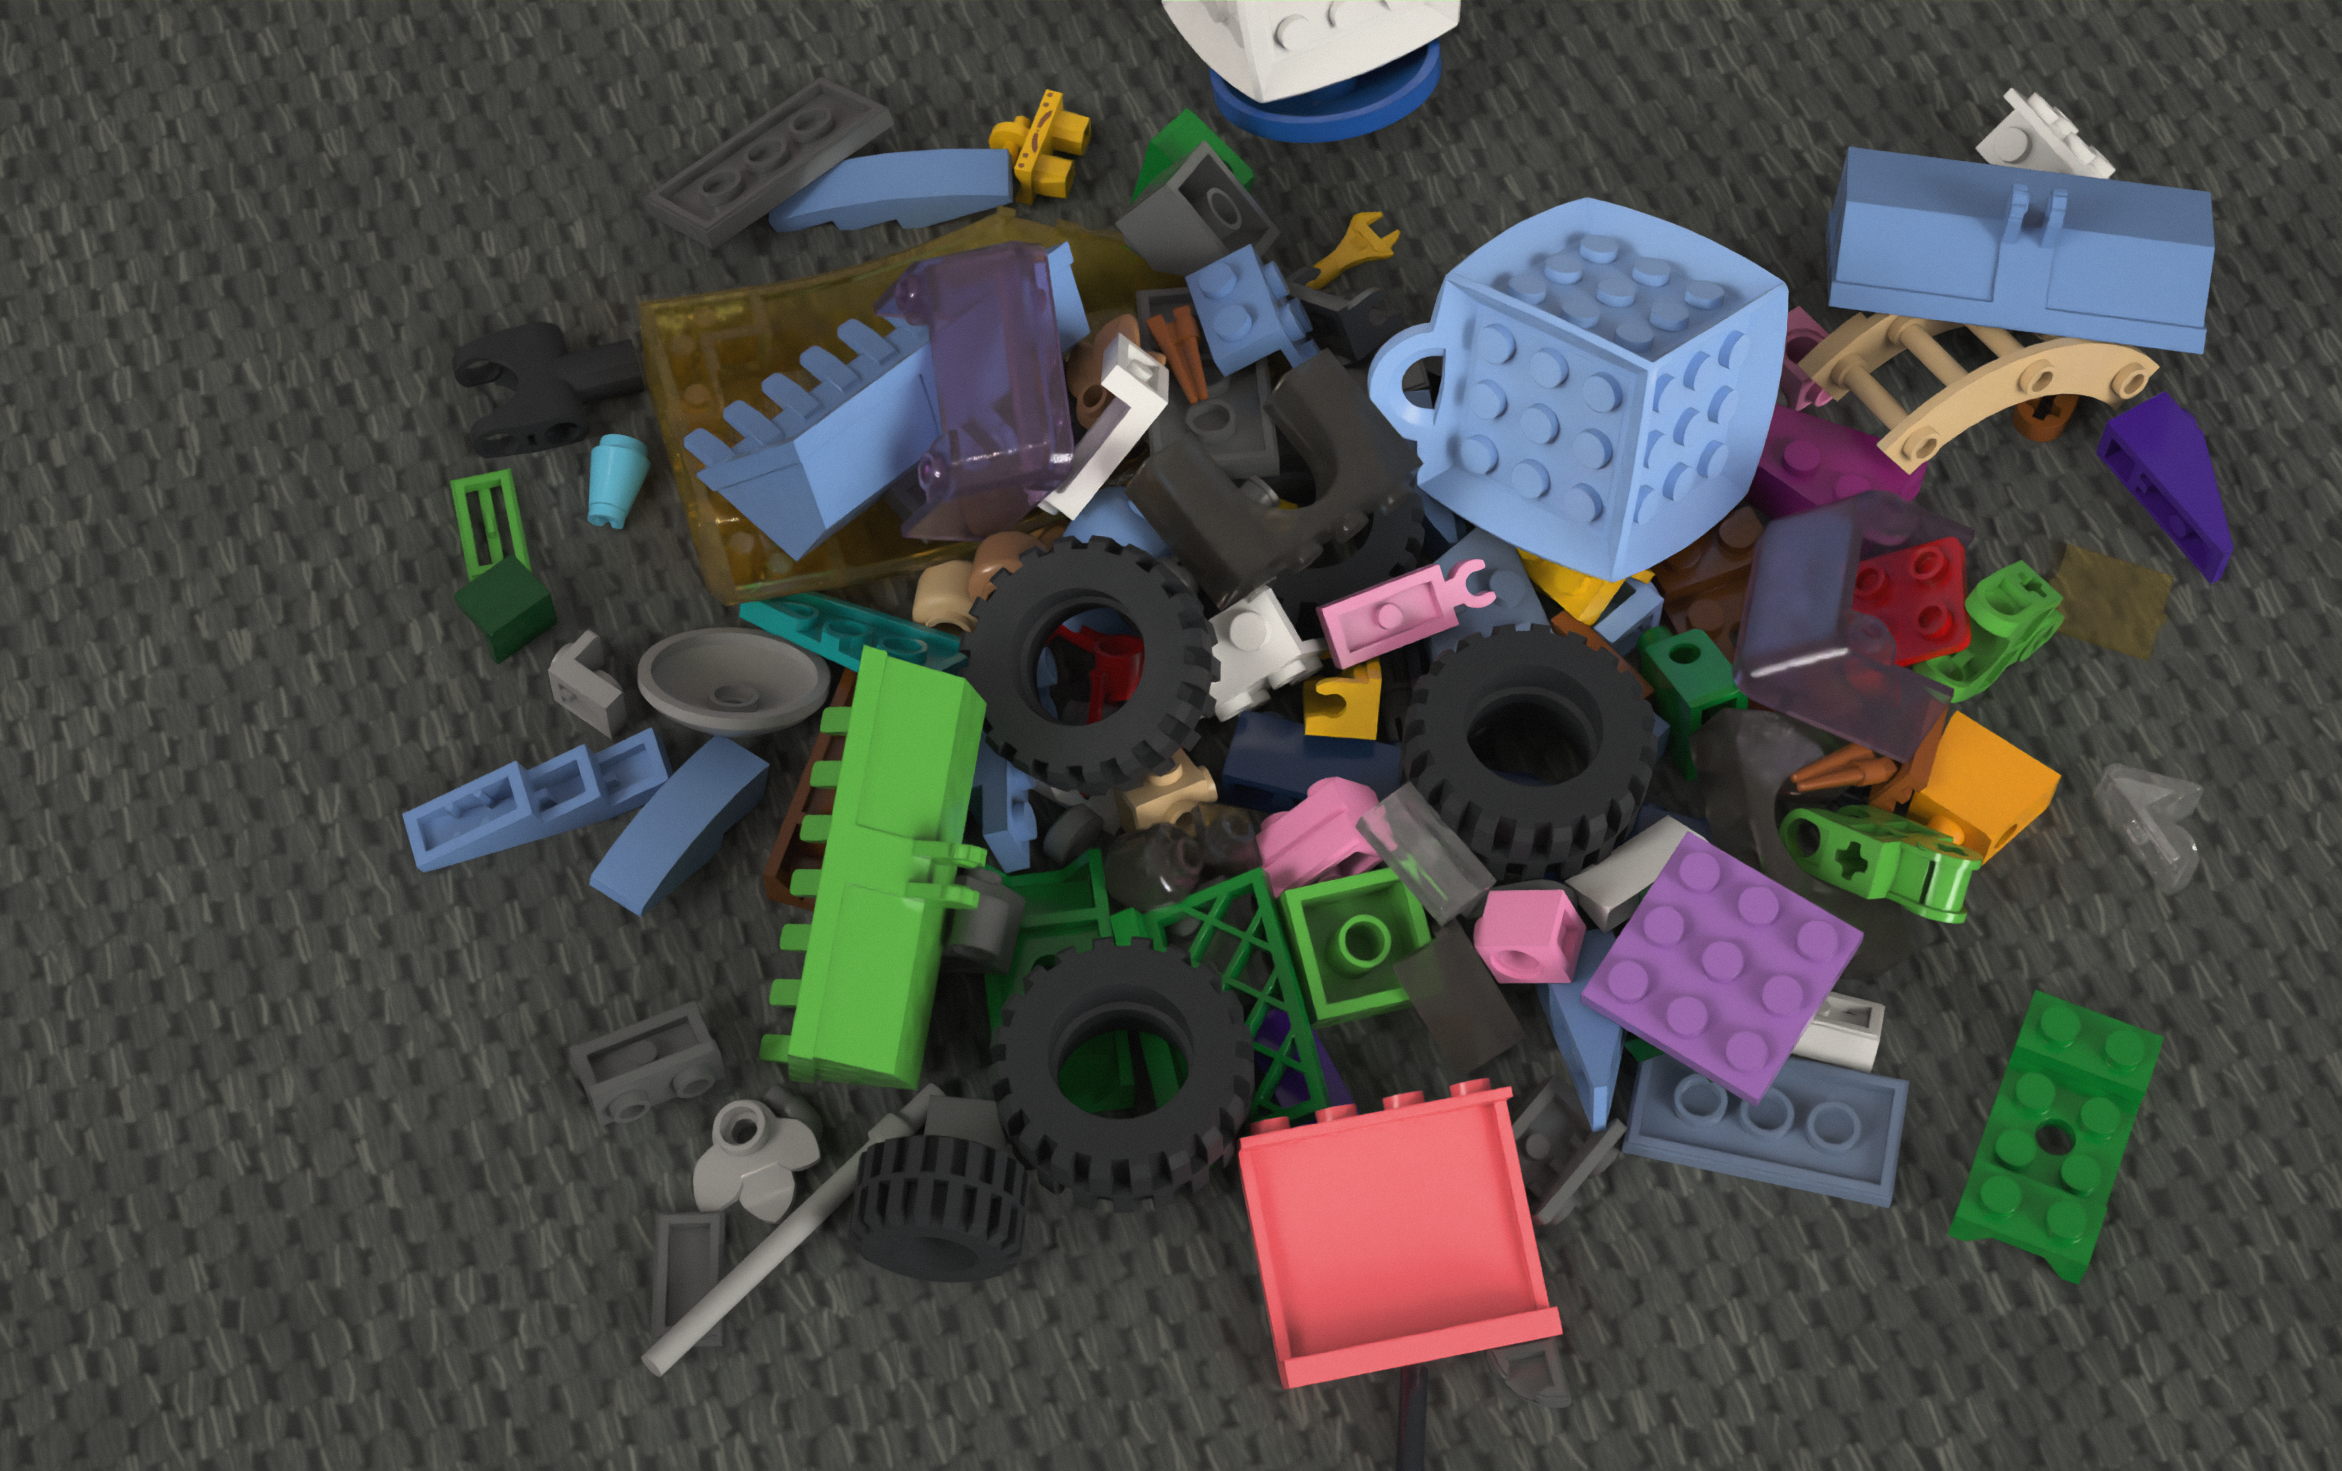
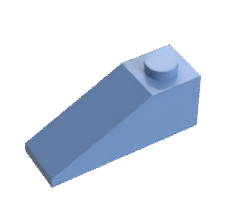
M1600 928L1585 931L1572 983H1534L1542 1009L1592 1132L1606 1130L1627 1031L1625 1028L1581 1003L1582 991L1616 941L1612 930L1604 934Z

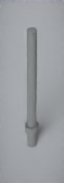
M929 1083L896 1115L888 1113L868 1132L870 1140L641 1356L645 1366L653 1374L661 1377L854 1193L859 1158L862 1152H866L867 1147L874 1143L885 1142L886 1139L913 1136L926 1124L930 1095L946 1096L943 1091L936 1085Z

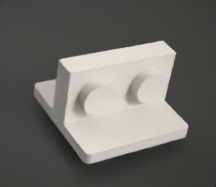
M2013 88L2007 91L2003 97L2013 106L2014 110L1975 148L1991 165L2110 179L2109 176L2116 170L2092 145L2089 147L2076 135L2079 132L2078 128L2055 106L2052 108L2036 92L2027 99Z

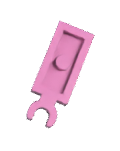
M1461 560L1450 569L1447 578H1443L1439 564H1429L1316 607L1315 609L1335 667L1338 669L1348 668L1459 625L1454 610L1455 606L1482 608L1491 604L1496 599L1494 591L1485 590L1472 595L1466 588V579L1469 574L1485 568L1484 560Z

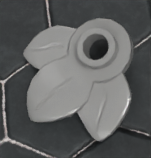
M746 1099L727 1104L719 1111L715 1118L712 1130L713 1146L703 1154L695 1165L693 1188L697 1207L700 1212L723 1211L739 1200L742 1206L756 1218L766 1223H781L791 1211L796 1200L797 1183L794 1172L810 1168L821 1161V1151L815 1134L805 1123L798 1119L777 1118L771 1109L760 1101ZM756 1126L757 1132L750 1141L744 1144L737 1142V1136L743 1128Z

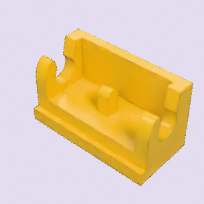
M1330 651L1319 657L1322 660L1332 658ZM1379 656L1342 669L1341 673L1336 677L1326 678L1318 675L1303 680L1302 700L1305 735L1376 740L1382 684Z

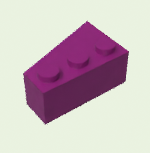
M1775 403L1763 452L1749 491L1743 500L1843 567L1854 564L1919 493L1929 460L1922 463L1909 475L1876 445L1882 438Z

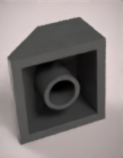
M1203 140L1156 176L1115 222V225L1123 233V238L1129 249L1137 256L1143 257L1154 271L1188 276L1249 244L1252 245L1261 259L1281 233L1206 140Z

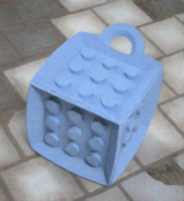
M1585 197L1553 207L1510 227L1472 252L1446 274L1437 296L1430 323L1415 325L1397 333L1376 353L1368 372L1367 386L1369 397L1376 416L1387 429L1400 437L1414 441L1415 478L1417 487L1453 513L1514 547L1567 569L1614 583L1646 570L1686 548L1722 520L1747 495L1763 452L1778 395L1787 333L1789 289L1784 281L1764 268L1689 229L1624 206ZM1443 356L1441 383L1434 409L1420 408L1413 405L1406 399L1402 391V379L1405 372L1413 363L1422 358Z

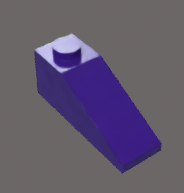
M2163 391L2107 421L2096 454L2208 582L2212 584L2221 579L2234 549L2204 433L2199 429L2193 415L2188 410L2180 408L2166 391Z

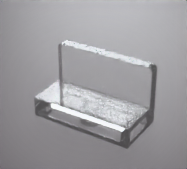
M1410 781L1363 814L1355 826L1441 927L1460 913L1468 917L1478 910L1497 881L1455 832L1440 819V815L1426 802L1425 798Z

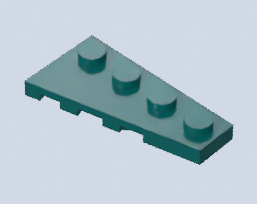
M777 579L741 593L740 618L761 627L769 634L783 637L857 673L859 671L863 645L887 651V656L956 676H958L959 669L969 667V657L958 651L961 639L959 636Z

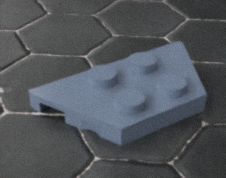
M1479 527L1472 530L1433 564H1439L1443 578H1447L1450 569L1461 560H1484L1485 568L1469 574L1466 579V588L1472 595L1485 590L1494 591L1496 599L1491 604L1482 608L1455 606L1454 610L1459 625L1420 640L1430 663L1443 650L1451 649L1456 653L1458 640L1474 632H1481L1483 638L1491 636L1493 626L1515 624L1516 631H1530L1531 623L1550 625L1516 548Z

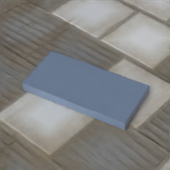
M1665 1053L1640 1062L1637 1065L1626 1124L1627 1130L1625 1131L1621 1152L1889 1208L1893 1197L1909 1081L1789 1056L1759 1105L1755 1107L1717 1083H1710L1705 1076Z

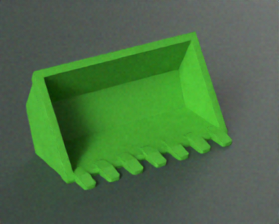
M863 645L852 707H827L823 711L820 725L821 732L827 735L846 736L842 761H816L810 778V784L815 788L836 790L832 815H806L801 826V840L807 843L826 844L822 870L797 869L793 872L790 885V893L792 895L803 898H816L812 924H786L781 933L779 946L782 950L806 953L801 980L775 979L772 983L769 997L771 1005L796 1008L791 1035L765 1034L761 1040L759 1058L763 1061L788 1064L789 1080L795 1082L815 1083V1080L918 1091L950 908L977 909L980 892L974 891L968 886L955 884L958 867L971 869L985 867L987 850L973 845L962 844L987 703L963 677L887 656V651Z

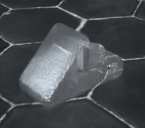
M2117 763L2105 767L2092 797L2165 896L2188 886L2201 858L2197 854L2196 845L2191 835L2183 827L2176 826L2175 823L2193 815L2204 792V788L2193 782Z

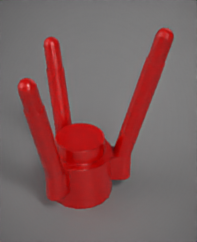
M1128 634L1110 635L1101 638L1094 644L1095 669L1090 671L1091 696L1087 725L1102 720L1104 704L1118 705V701L1129 700L1136 690L1142 676L1145 661L1144 641L1139 637ZM1079 791V794L1082 797H1088L1087 795Z

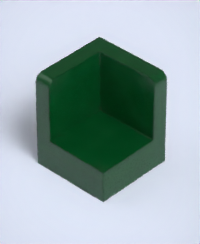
M513 554L504 558L454 594L457 607L484 634L489 655L497 665L558 623L551 593Z

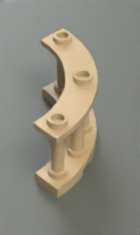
M1861 312L1854 315L1823 339L1797 364L1837 402L1851 390L1891 430L1876 445L1909 475L1922 463L1931 459L1943 445L1954 437L2005 408L2048 395L2080 394L2101 400L2114 410H2117L2127 399L2139 394L2146 386L2149 377L2160 367L2144 352L2132 345L2033 333L2045 342L2025 348L2006 329L1884 313H1875L1867 319ZM1966 326L1999 358L1968 373L1932 336ZM1906 349L1911 351L1946 386L1945 389L1931 397L1911 414L1870 374L1876 368Z

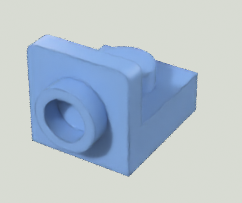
M1631 576L1627 577L1609 602L1611 604L1604 609L1591 628L1624 658L1636 648V643L1644 632L1659 626L1664 599L1659 595L1651 581L1646 584Z

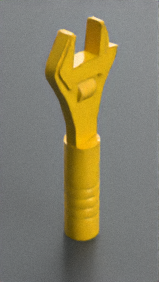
M1382 212L1355 214L1345 237L1337 248L1312 266L1319 268L1321 273L1315 280L1309 281L1306 287L1319 291L1349 268L1366 261L1393 257L1394 252L1391 248L1397 242L1400 231L1396 230L1381 239L1368 225L1382 218Z

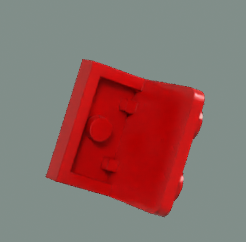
M1952 536L1841 567L1843 593L1841 611L1844 620L1846 647L1844 665L1847 675L1855 683L1857 689L1860 688L1874 705L1891 706L1902 703L1900 667L1960 652L1969 646L1971 642L1970 615L1964 604L1965 599L1968 597L1965 549L1957 538Z

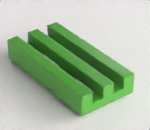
M511 468L450 480L469 582H472L504 559L490 488L502 486L515 556L532 573ZM478 491L492 564L484 566L479 564L466 493Z

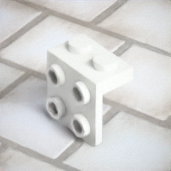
M1270 586L1260 587L1208 620L1213 624L1218 643L1212 647L1213 656L1221 661V681L1211 682L1209 692L1217 700L1212 716L1217 715L1219 721L1224 722L1236 715L1240 717L1241 712L1244 710L1253 712L1272 699L1267 689L1272 687L1275 690L1287 683L1293 686L1324 667L1319 657L1330 651L1326 638L1302 641Z

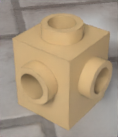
M1182 748L1171 757L1176 766L1162 777L1151 772L1142 777V787L1127 792L1117 787L1112 788L1118 808L1120 825L1145 858L1171 847L1186 844L1191 839L1216 830L1211 803L1218 800L1215 783L1208 769L1204 765L1196 767Z

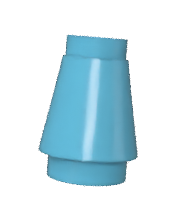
M608 434L602 436L599 446L591 450L589 512L587 520L592 525L603 526L606 522H610L612 528H623L625 519L628 517L651 468V463L647 459L649 449L641 441L625 435Z

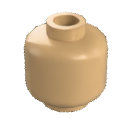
M954 558L940 560L928 566L918 581L912 611V622L959 637L965 631L974 633L978 619L969 614L973 603L970 601L968 581L973 562Z

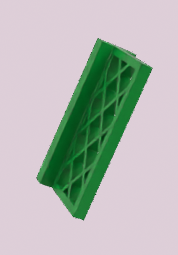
M1258 867L1143 914L1134 907L1109 916L1117 946H1130L1132 936L1153 938L1154 950L1163 953L1166 952L1169 946L1164 927L1189 917L1203 923L1189 949L1191 967L1195 970L1201 964L1200 962L1217 930L1241 941L1224 974L1216 971L1222 976V992L1234 989L1257 1000L1245 1022V1025L1250 1026L1252 1041L1256 1037L1271 1007L1287 1014L1291 1024V1028L1278 1052L1253 1041V1051L1273 1060L1255 1094V1099L1251 1100L1252 1118L1250 1124L1273 1118L1288 1117L1290 1128H1294L1315 1120L1316 1111L1332 1107L1267 871L1262 867ZM1255 892L1259 909L1246 933L1222 922L1234 899ZM1211 909L1208 915L1202 913L1206 910ZM1264 930L1266 932L1268 943L1260 939ZM1255 948L1272 955L1275 965L1262 992L1238 981ZM1280 990L1282 991L1284 1002L1276 999ZM1138 1031L1157 1109L1168 1103L1188 1078L1187 1060L1179 1050L1166 1040L1151 1033ZM1296 1050H1298L1301 1063L1292 1059ZM1288 1067L1305 1076L1311 1099L1283 1109L1269 1101ZM1265 1110L1273 1113L1261 1118ZM1247 1130L1246 1136H1243V1137H1249V1136H1250V1135H1249V1130ZM1212 1164V1165L1209 1167V1169L1214 1168V1167H1216V1166H1214V1165Z

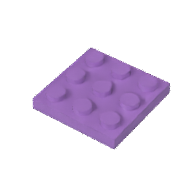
M1687 831L1582 991L1581 1003L1757 1107L1862 943L1864 933Z

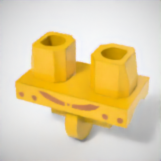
M1046 89L1032 125L1027 117L1017 116L1014 122H1002L993 127L988 141L990 148L1008 149L1012 155V170L1014 168V175L1021 182L1015 198L1017 202L1033 205L1037 194L1067 199L1073 185L1075 161L1052 155L1054 150L1079 156L1084 155L1091 138V118L1063 110V93Z

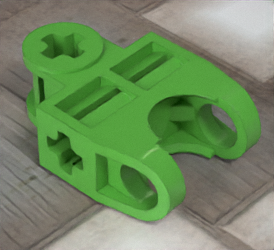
M2023 560L2002 568L1980 581L1964 601L1965 608L1970 615L1971 642L1969 646L1960 652L1912 664V670L1924 685L1944 700L1951 703L1965 701L1985 691L1996 681L2007 666L2017 661L2023 662L2052 637L2065 618L2060 611L2055 610L2064 598Z
M1849 805L1839 809L1836 813L1819 808L1795 809L1786 815L1779 829L1780 851L1790 865L1865 899L1887 898L1899 903L1903 908L1912 913L1946 923L1960 924L1965 922L1968 910L1963 906L1971 874L1973 870L1981 868L1983 856L1976 851L1952 843L1954 839L1952 836L1870 805ZM1804 820L1816 824L1820 832V845L1812 856L1804 854L1797 843V830Z

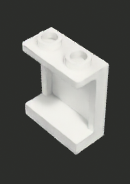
M1120 332L1104 350L1101 385L1116 395V397L1067 457L1062 458L1036 439L1027 448L1022 481L1028 487L1026 493L1037 506L1052 515H1056L1058 511H1061L1074 521L1168 404L1169 370Z

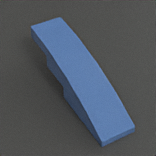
M936 149L884 153L845 159L769 211V223L776 232H794L833 221L839 230H859L895 219L903 229L923 228L1013 203L1012 155L1008 149Z
M651 727L597 753H594L585 744H582L529 770H526L518 761H514L405 812L402 816L416 866L420 871L427 872L619 816L646 804L674 773L663 739Z

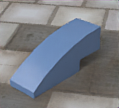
M714 736L694 753L638 812L591 874L589 885L639 917L645 915L705 865L722 846L724 833L748 814L764 797L770 764L729 738Z

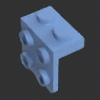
M1249 244L1185 277L1214 362L1224 377L1281 349L1313 399L1318 401L1327 396L1321 376L1329 373V369L1315 341L1312 339L1307 342L1305 334L1313 330L1311 321L1297 297L1290 301L1286 299L1285 296L1289 295L1290 292L1281 271L1274 261L1264 265L1252 245Z

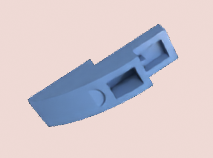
M1046 647L1043 648L1038 663L1037 688L1042 705L1053 717L1058 719L1055 704L1050 697V685L1057 684L1058 673L1053 654ZM982 731L968 808L979 827H983V837L1005 873L1030 868L1029 841L1037 838V824L1034 812L1028 801V790L1036 787V779L1013 767L1012 763L998 756L985 742L987 735Z

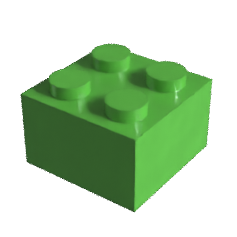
M1411 863L1285 890L1276 899L1307 1017L1313 1030L1426 1004L1445 992Z

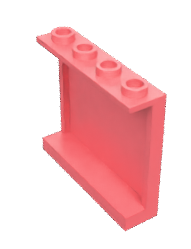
M1483 1078L1449 1086L1451 1098L1425 1103L1423 1091H1415L1383 1098L1384 1111L1358 1115L1356 1104H1347L1316 1111V1124L1290 1128L1288 1117L1273 1118L1248 1124L1250 1136L1236 1141V1158L1283 1390L1563 1334L1558 1307L1550 1308L1507 1107L1506 1100L1513 1097L1511 1086L1492 1090L1490 1078Z

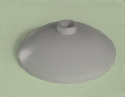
M716 627L676 634L650 647L643 654L638 665L639 690L643 697L657 711L678 724L719 737H755L796 725L817 711L825 703L830 692V670L825 660L819 654L783 637L757 629Z

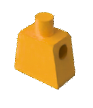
M1956 710L1939 741L1928 785L1919 793L1916 790L1914 791L1906 818L1954 837L1952 843L1972 849L1983 856L1982 866L2045 811L2052 800L2061 775Z

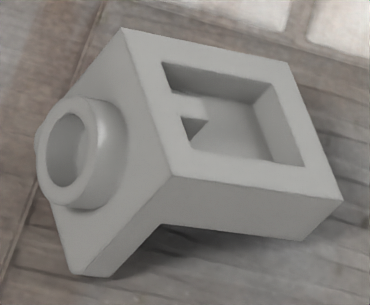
M588 629L575 643L564 645L553 658L548 669L553 697L560 705L610 739H613L628 723L624 702L625 694L622 687L612 676L600 670L605 664L601 639L599 635Z

